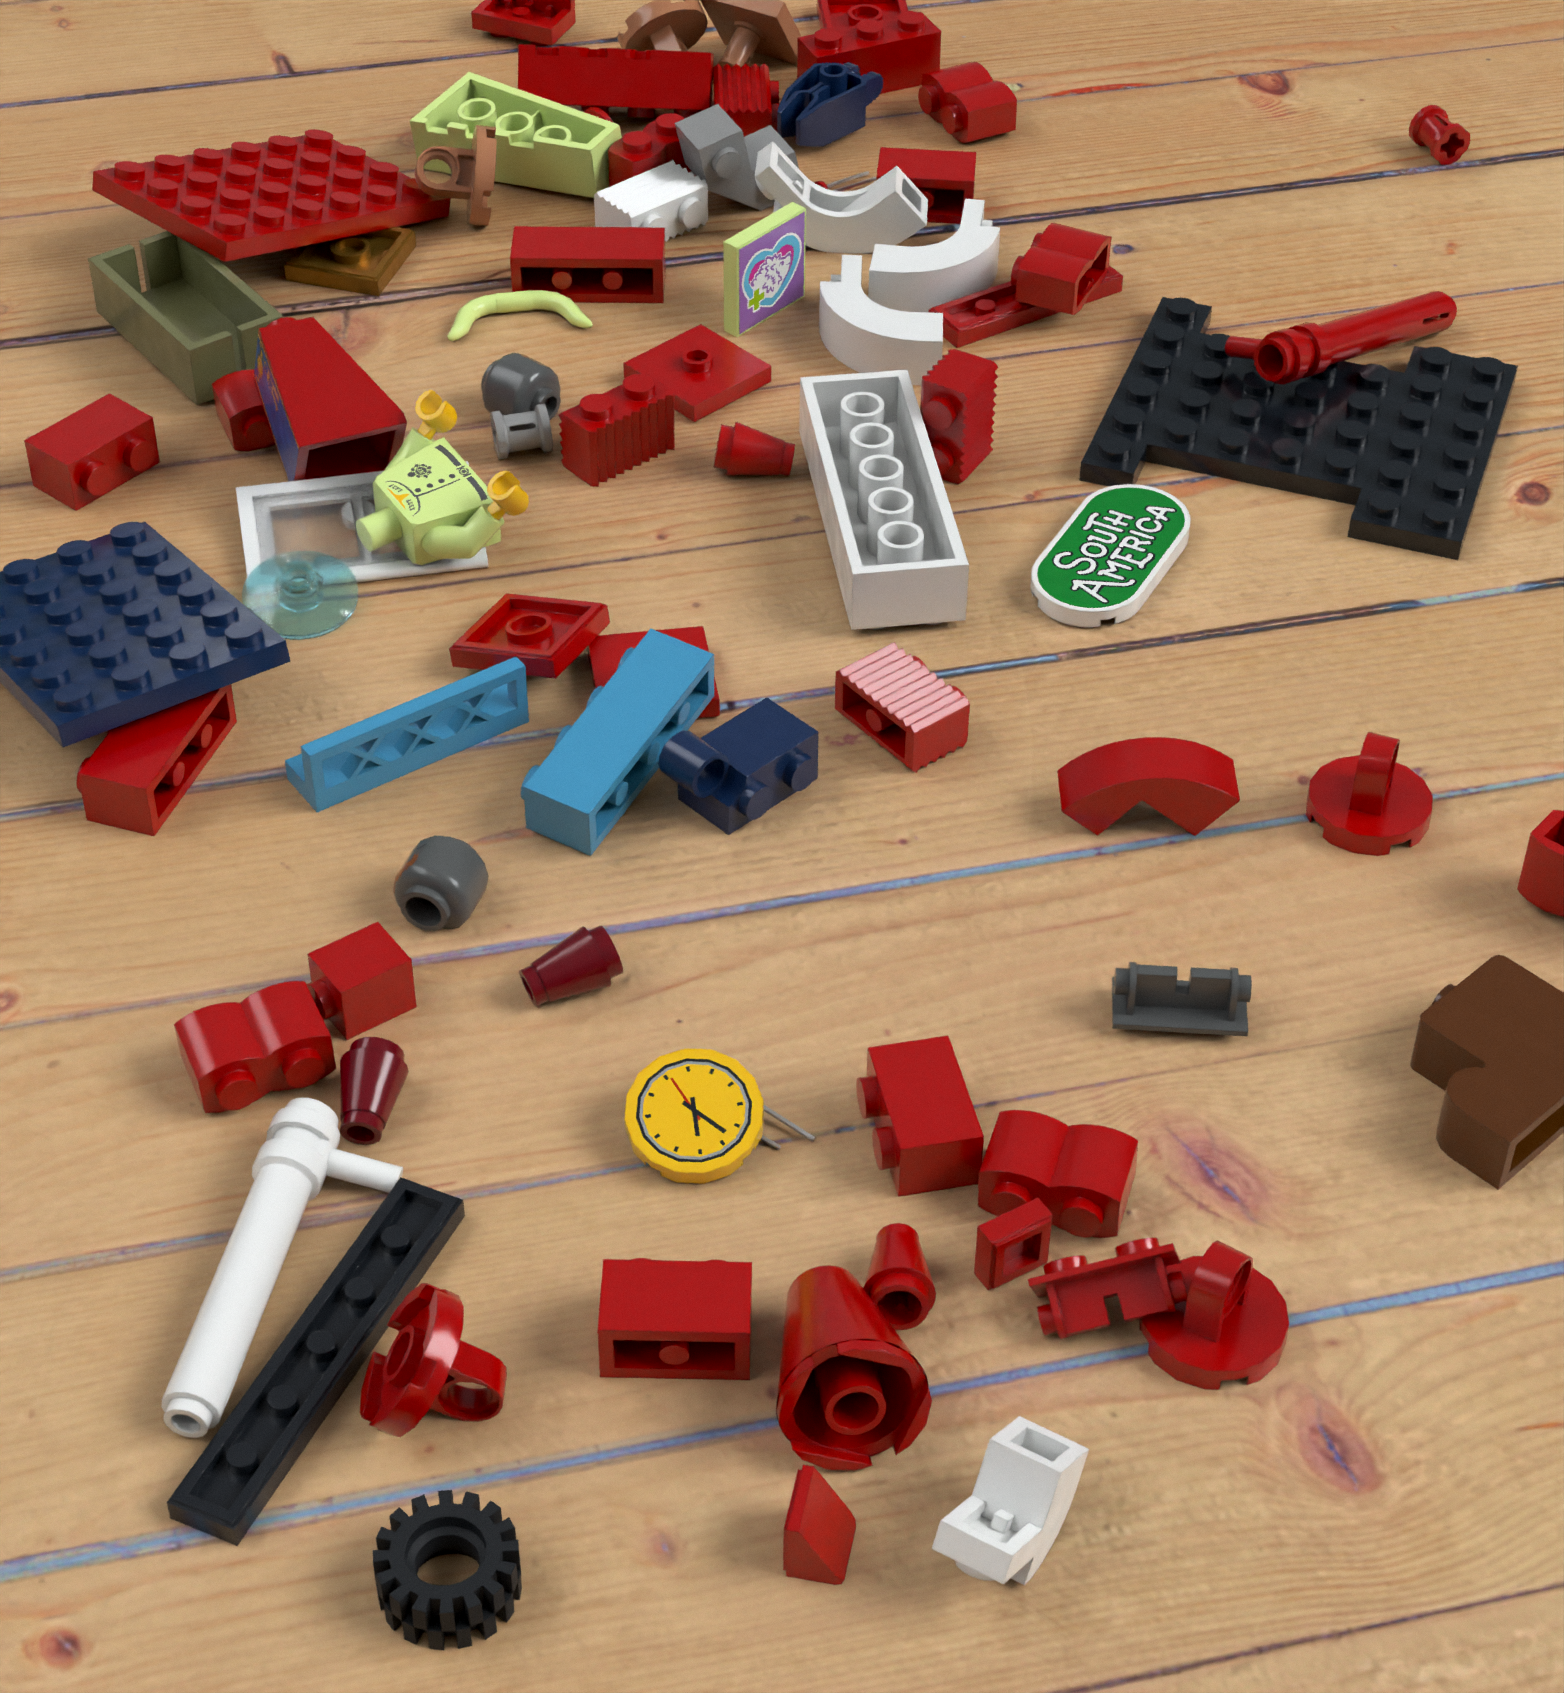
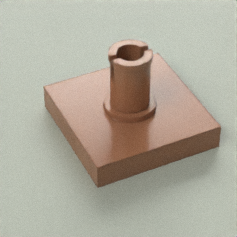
M700 0L723 43L728 45L722 58L717 63L721 67H724L726 64L733 67L736 63L740 67L745 63L749 65L754 53L797 65L798 37L802 36L785 2L779 0Z

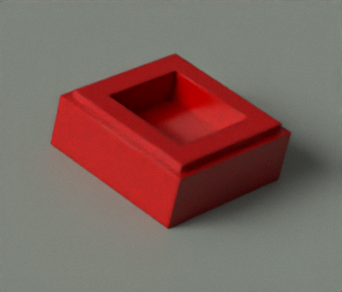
M1039 1198L977 1226L974 1274L987 1290L995 1289L1048 1262L1053 1214Z

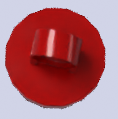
M1368 732L1360 755L1337 758L1321 766L1311 778L1307 795L1306 816L1309 822L1314 818L1324 828L1322 837L1327 842L1352 853L1381 856L1390 853L1391 845L1402 844L1409 840V848H1411L1424 837L1430 825L1433 795L1423 778L1407 766L1396 762L1400 739Z
M1217 1240L1211 1244L1203 1256H1192L1180 1260L1181 1263L1167 1266L1168 1274L1182 1271L1188 1295L1187 1301L1175 1303L1177 1311L1138 1319L1139 1330L1142 1331L1149 1343L1148 1354L1155 1365L1177 1381L1205 1390H1220L1221 1380H1239L1247 1377L1246 1385L1258 1382L1278 1365L1289 1330L1287 1305L1274 1283L1253 1268V1258Z
M422 1283L408 1293L394 1311L387 1326L398 1330L399 1333L392 1343L387 1357L375 1351L373 1352L361 1390L360 1415L363 1419L370 1421V1426L390 1436L402 1437L416 1427L430 1408L451 1418L470 1422L488 1420L499 1414L504 1402L507 1368L501 1359L493 1354L460 1340L463 1330L464 1305L459 1295L446 1289H439L428 1283ZM456 1383H476L479 1385H483L487 1388H467L457 1385Z

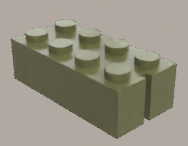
M168 231L139 240L147 290L145 292H141L135 248L130 244L88 258L97 312L197 405L203 402L214 401L212 383L232 372L255 369L259 328L266 327L272 321L283 318L281 313L215 256Z

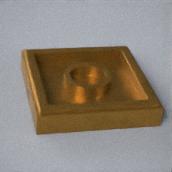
M393 227L298 247L284 265L286 280L380 296L415 249V231Z

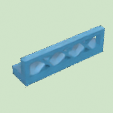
M513 657L301 746V754L285 760L287 779L316 812H320L528 723L526 666L517 657Z

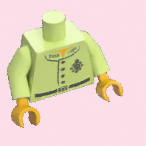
M428 390L419 396L415 405L416 414L423 420L419 429L412 427L394 458L373 481L375 512L356 521L358 536L368 551L371 552L395 542L410 561L417 565H424L441 559H469L474 557L481 548L501 541V526L505 522L503 519L505 513L511 516L520 515L525 512L529 503L527 493L520 487V481L511 472L505 470L495 474L487 487L444 437L436 441L433 439L436 432L444 433L455 426L457 413L448 401L442 403V398L435 391Z

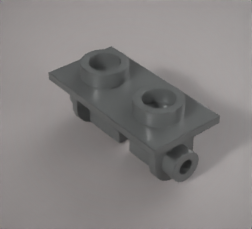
M1129 962L1128 968H1115L1114 977L1112 976V1029L1248 1036L1247 1002H1250L1252 979L1251 975H1239L1238 968L1231 967L1230 970L1191 967L1189 981L1177 980V967L1139 965L1136 962Z

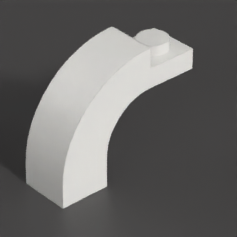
M773 141L757 154L755 181L760 191L768 199H775L773 213L791 202L806 208L805 246L827 253L867 254L874 251L875 244H899L927 225L928 199L898 166L864 188L842 192L825 189L813 183Z
M965 199L958 231L942 242L926 246L875 244L869 268L868 298L881 306L893 310L929 313V309L988 289L996 278L998 271L1000 227H993V220H984L985 200Z
M842 255L841 275L831 274V282L820 281L819 333L825 347L837 360L859 373L908 370L912 385H921L922 376H926L927 371L932 370V366L937 365L938 360H942L943 313L898 311L875 303L866 296L861 287L862 255Z

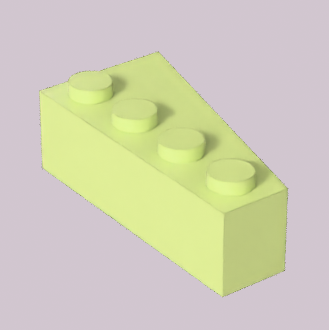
M472 72L464 75L410 120L417 160L420 154L430 147L444 146L471 149L476 125L496 127L494 138L497 139L494 181L594 198L596 192L609 187L608 150L614 142L622 138L619 124ZM439 159L431 160L423 167L425 170L451 174L449 165Z

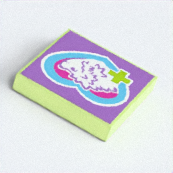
M791 202L723 242L724 331L739 337L805 297V207Z

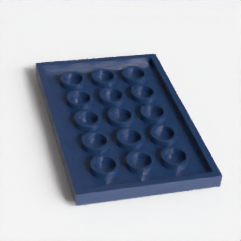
M145 521L141 523L126 522L119 524L110 530V534L90 541L76 540L61 545L56 553L36 560L20 559L7 564L3 571L0 572V683L63 748L291 662L287 643L283 637Z

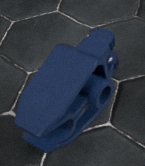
M849 62L844 63V65L840 63L813 64L786 89L777 111V133L782 138L796 136V145L823 147L864 127L866 106L879 97L883 88L882 75L870 71V73L867 72V74L860 76L859 66Z

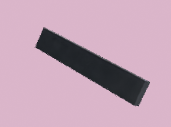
M400 1177L169 1498L167 1506L170 1519L236 1546L239 1545L389 1327L387 1323L394 1311L408 1293L416 1288L465 1217L463 1199Z

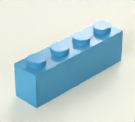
M653 629L648 631L635 648L630 647L627 649L619 662L617 671L604 687L598 686L592 692L585 711L572 726L567 725L561 730L551 753L540 766L534 765L526 774L521 787V798L525 804L526 828L591 856L658 770L659 756L667 741L678 732L688 731L714 697V654Z

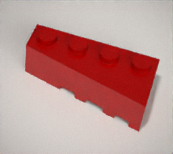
M518 44V89L562 105L581 106L582 112L590 107H597L609 115V107L627 108V117L655 118V109H674V114H679L685 119L712 107L714 54L711 52L667 50L636 51L635 49L621 48L590 49L574 46H552V48Z

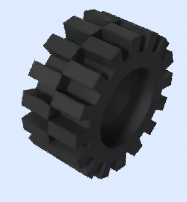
M452 1490L438 1491V1505L428 1506L424 1494L411 1499L413 1515L410 1517L400 1507L389 1516L391 1530L384 1527L380 1528L376 1536L377 1550H373V1567L381 1611L385 1610L386 1622L394 1631L403 1626L404 1639L417 1645L424 1632L428 1633L429 1648L444 1650L445 1636L456 1635L458 1649L472 1646L471 1631L478 1628L485 1640L497 1633L496 1616L508 1622L514 1613L513 1599L520 1600L522 1590L519 1542L516 1539L515 1527L511 1519L507 1518L502 1521L501 1507L492 1501L481 1511L478 1494L466 1491L462 1504H454ZM445 1554L465 1555L475 1559L479 1564L478 1570L472 1576L451 1585L430 1584L421 1580L417 1575L418 1569L424 1563Z

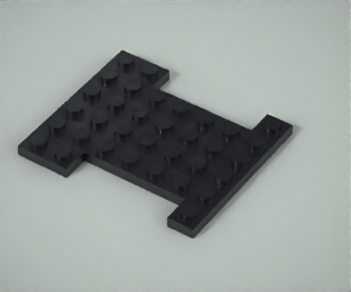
M1162 297L1081 461L1080 481L1108 487L1136 484L1145 462L1355 505L1347 537L1454 560L1459 559L1515 384L1518 366L1503 363L1492 357L1475 358L1454 354L1441 347L1423 348L1414 346L1405 373L1392 371L1378 364L1362 365L1342 361L1329 365L1324 372L1317 375L1301 378L1287 384H1275L1260 376L1256 370L1254 360L1227 356L1225 344L1231 336L1226 334H1206L1210 325L1212 306L1197 304L1188 298L1171 299Z

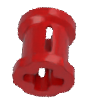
M1437 105L1426 106L1417 112L1411 120L1409 126L1411 140L1419 146L1428 147L1431 156L1440 164L1450 165L1458 161L1462 154L1467 151L1470 144V133L1460 124L1450 122L1443 108Z

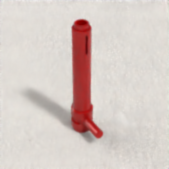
M1433 291L1318 325L1305 322L1288 329L1284 328L1269 333L1264 339L1231 336L1226 341L1225 352L1229 357L1254 360L1257 372L1265 380L1272 381L1275 384H1287L1301 378L1322 373L1329 365L1447 330L1456 317L1457 307L1455 301L1450 296L1441 291Z

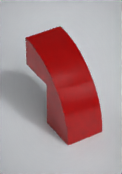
M1144 737L1113 742L1088 751L1057 770L1061 812L1097 836L1141 800L1194 836L1240 801L1233 759L1206 745L1177 738Z

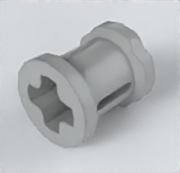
M545 403L536 405L534 411L508 415H502L500 411L490 412L492 436L498 460L506 459L510 452L535 448H541L543 453L553 451L552 432Z

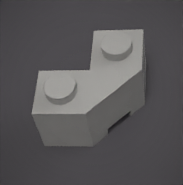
M719 104L675 123L684 162L695 176H699L700 180L705 179L708 190L762 211L769 208L775 202V199H768L756 184L755 169L758 152L773 141L799 169L795 151L771 125L744 137L740 127Z

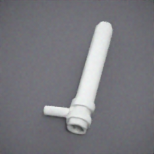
M296 1098L290 1100L285 1108L279 1109L268 1128L266 1142L260 1147L252 1166L253 1185L162 1398L161 1407L165 1412L164 1422L167 1427L179 1435L198 1438L204 1436L208 1429L214 1428L220 1422L308 1201L313 1200L319 1194L325 1177L329 1176L390 1193L400 1177L402 1178L403 1167L338 1150L337 1147L340 1141L338 1117L328 1105L319 1100Z

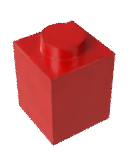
M375 922L307 954L311 982L306 985L323 1020L329 1019L346 1040L417 1007L412 960L379 922Z

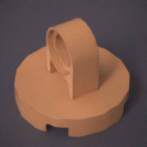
M654 0L643 5L625 20L628 30L624 34L618 33L617 38L621 48L635 49L636 51H688L703 36L708 25L706 15L699 0H683L684 2L679 1L671 3L670 0Z
M476 125L471 149L444 146L430 147L424 150L417 160L415 180L419 188L426 194L435 197L467 200V222L469 225H489L491 207H487V201L491 191H494L497 139L494 137L496 127ZM439 159L449 165L452 175L444 183H433L426 178L423 167L427 162Z

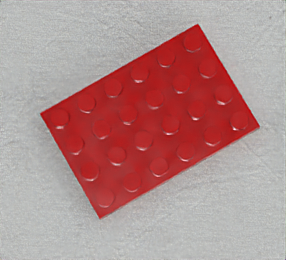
M317 129L307 130L305 135L297 137L275 135L269 137L268 142L256 144L234 142L231 144V148L221 150L198 148L191 155L179 157L167 154L157 155L154 161L144 163L120 161L115 163L114 168L93 171L92 191L224 262L449 216L451 198L435 197L426 194L419 188L415 178H410L400 173L396 165L378 162L366 156L364 149L344 145L334 140L333 134Z

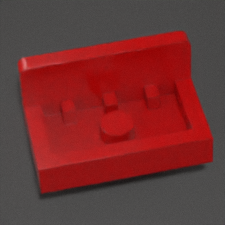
M484 0L471 12L472 29L490 32L492 36L499 38L514 37L528 40L536 46H552L576 23L575 0Z

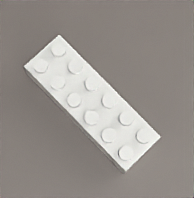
M908 370L800 377L799 433L851 630H878L885 627L916 624L936 625L943 622L966 620L969 563Z

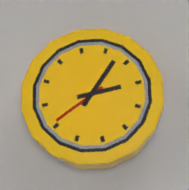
M684 1048L659 1056L638 1073L626 1095L625 1129L634 1154L645 1165L647 1162L652 1168L659 1170L660 1176L676 1183L705 1184L731 1175L744 1164L743 1160L751 1154L753 1148L756 1149L763 1134L764 1100L755 1078L736 1059L712 1049Z

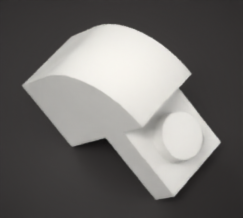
M1021 1416L1017 1417L990 1438L972 1495L940 1520L932 1549L955 1560L960 1570L974 1578L989 1581L995 1580L1001 1584H1005L1011 1578L1025 1585L1042 1564L1062 1527L1072 1503L1089 1449Z

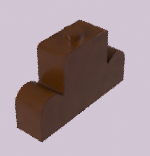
M1503 955L1491 957L1458 985L1449 984L1438 993L1432 1005L1420 1016L1410 1066L1414 1071L1445 1091L1436 1131V1140L1440 1149L1451 1159L1497 1190L1564 1133V992Z

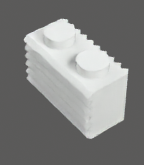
M674 160L596 192L594 194L595 227L665 228V241L667 242L670 236L675 238L677 233L682 235L685 230L690 232L692 228L697 229L700 224H706L708 221V185L705 179L700 180L699 176H694L693 172L688 173L686 168L682 169L680 164L676 165Z

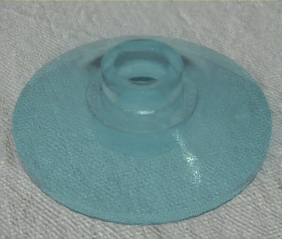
M315 551L286 552L265 560L249 574L242 590L243 605L281 637L290 640L316 638L336 630L351 617L356 609L359 597L356 578L348 566L333 556Z

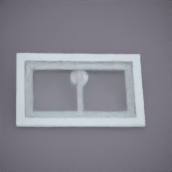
M383 471L236 487L249 595L488 567L486 548L483 547L474 557L469 559H441L428 564L417 565L410 561L395 542L374 551H368L358 536L356 521L375 512L373 481Z

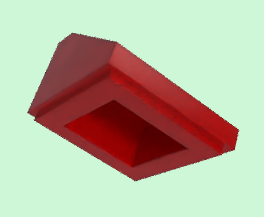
M802 1465V1469L797 1471L784 1525L783 1570H786L787 1577L839 1585L845 1580L856 1531V1521L850 1509L814 1466Z

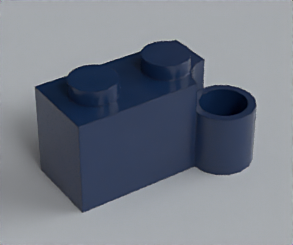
M765 698L701 738L691 731L683 730L676 733L664 745L658 764L660 770L665 775L677 782L678 800L730 835L750 821L760 818L767 810L792 794L804 790L818 778L819 732L769 698Z

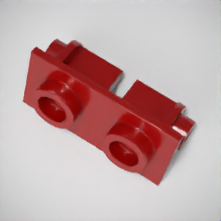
M1142 1238L1117 1246L1115 1248L1117 1257L1088 1264L1086 1256L1078 1255L1057 1259L1043 1266L1045 1275L1028 1279L1029 1287L1038 1298L1049 1297V1304L1037 1306L1038 1317L1044 1336L1058 1332L1059 1338L1064 1339L1068 1338V1336L1111 1326L1105 1299L1115 1296L1119 1297L1125 1322L1177 1311L1175 1303L1187 1301L1188 1292L1182 1271L1168 1274L1166 1269L1167 1266L1181 1263L1174 1244L1160 1246L1158 1238Z

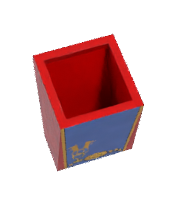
M285 317L272 321L266 327L259 328L253 380L287 481L384 471L403 444L407 426L404 412L314 317L300 320Z

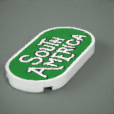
M1114 485L1092 493L1081 503L1032 567L1030 589L1032 597L1035 595L1038 599V607L1047 616L1058 622L1082 628L1100 627L1101 620L1114 617V624L1131 618L1139 611L1185 549L1188 543L1191 522L1187 508L1175 496L1163 490L1145 485Z

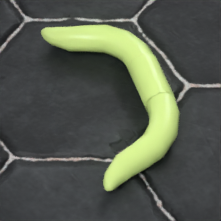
M526 290L495 293L470 300L458 311L447 337L450 341L459 340L469 332L474 321L494 313L543 309L561 314L571 325L580 328H590L593 324L570 298L558 292Z

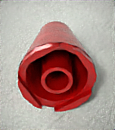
M831 1265L818 1266L803 1272L793 1281L787 1293L776 1402L777 1420L783 1434L790 1441L792 1450L802 1460L827 1470H859L873 1466L870 1456L879 1454L891 1447L894 1448L895 1455L910 1447L926 1426L932 1404L924 1369L852 1273L844 1268Z

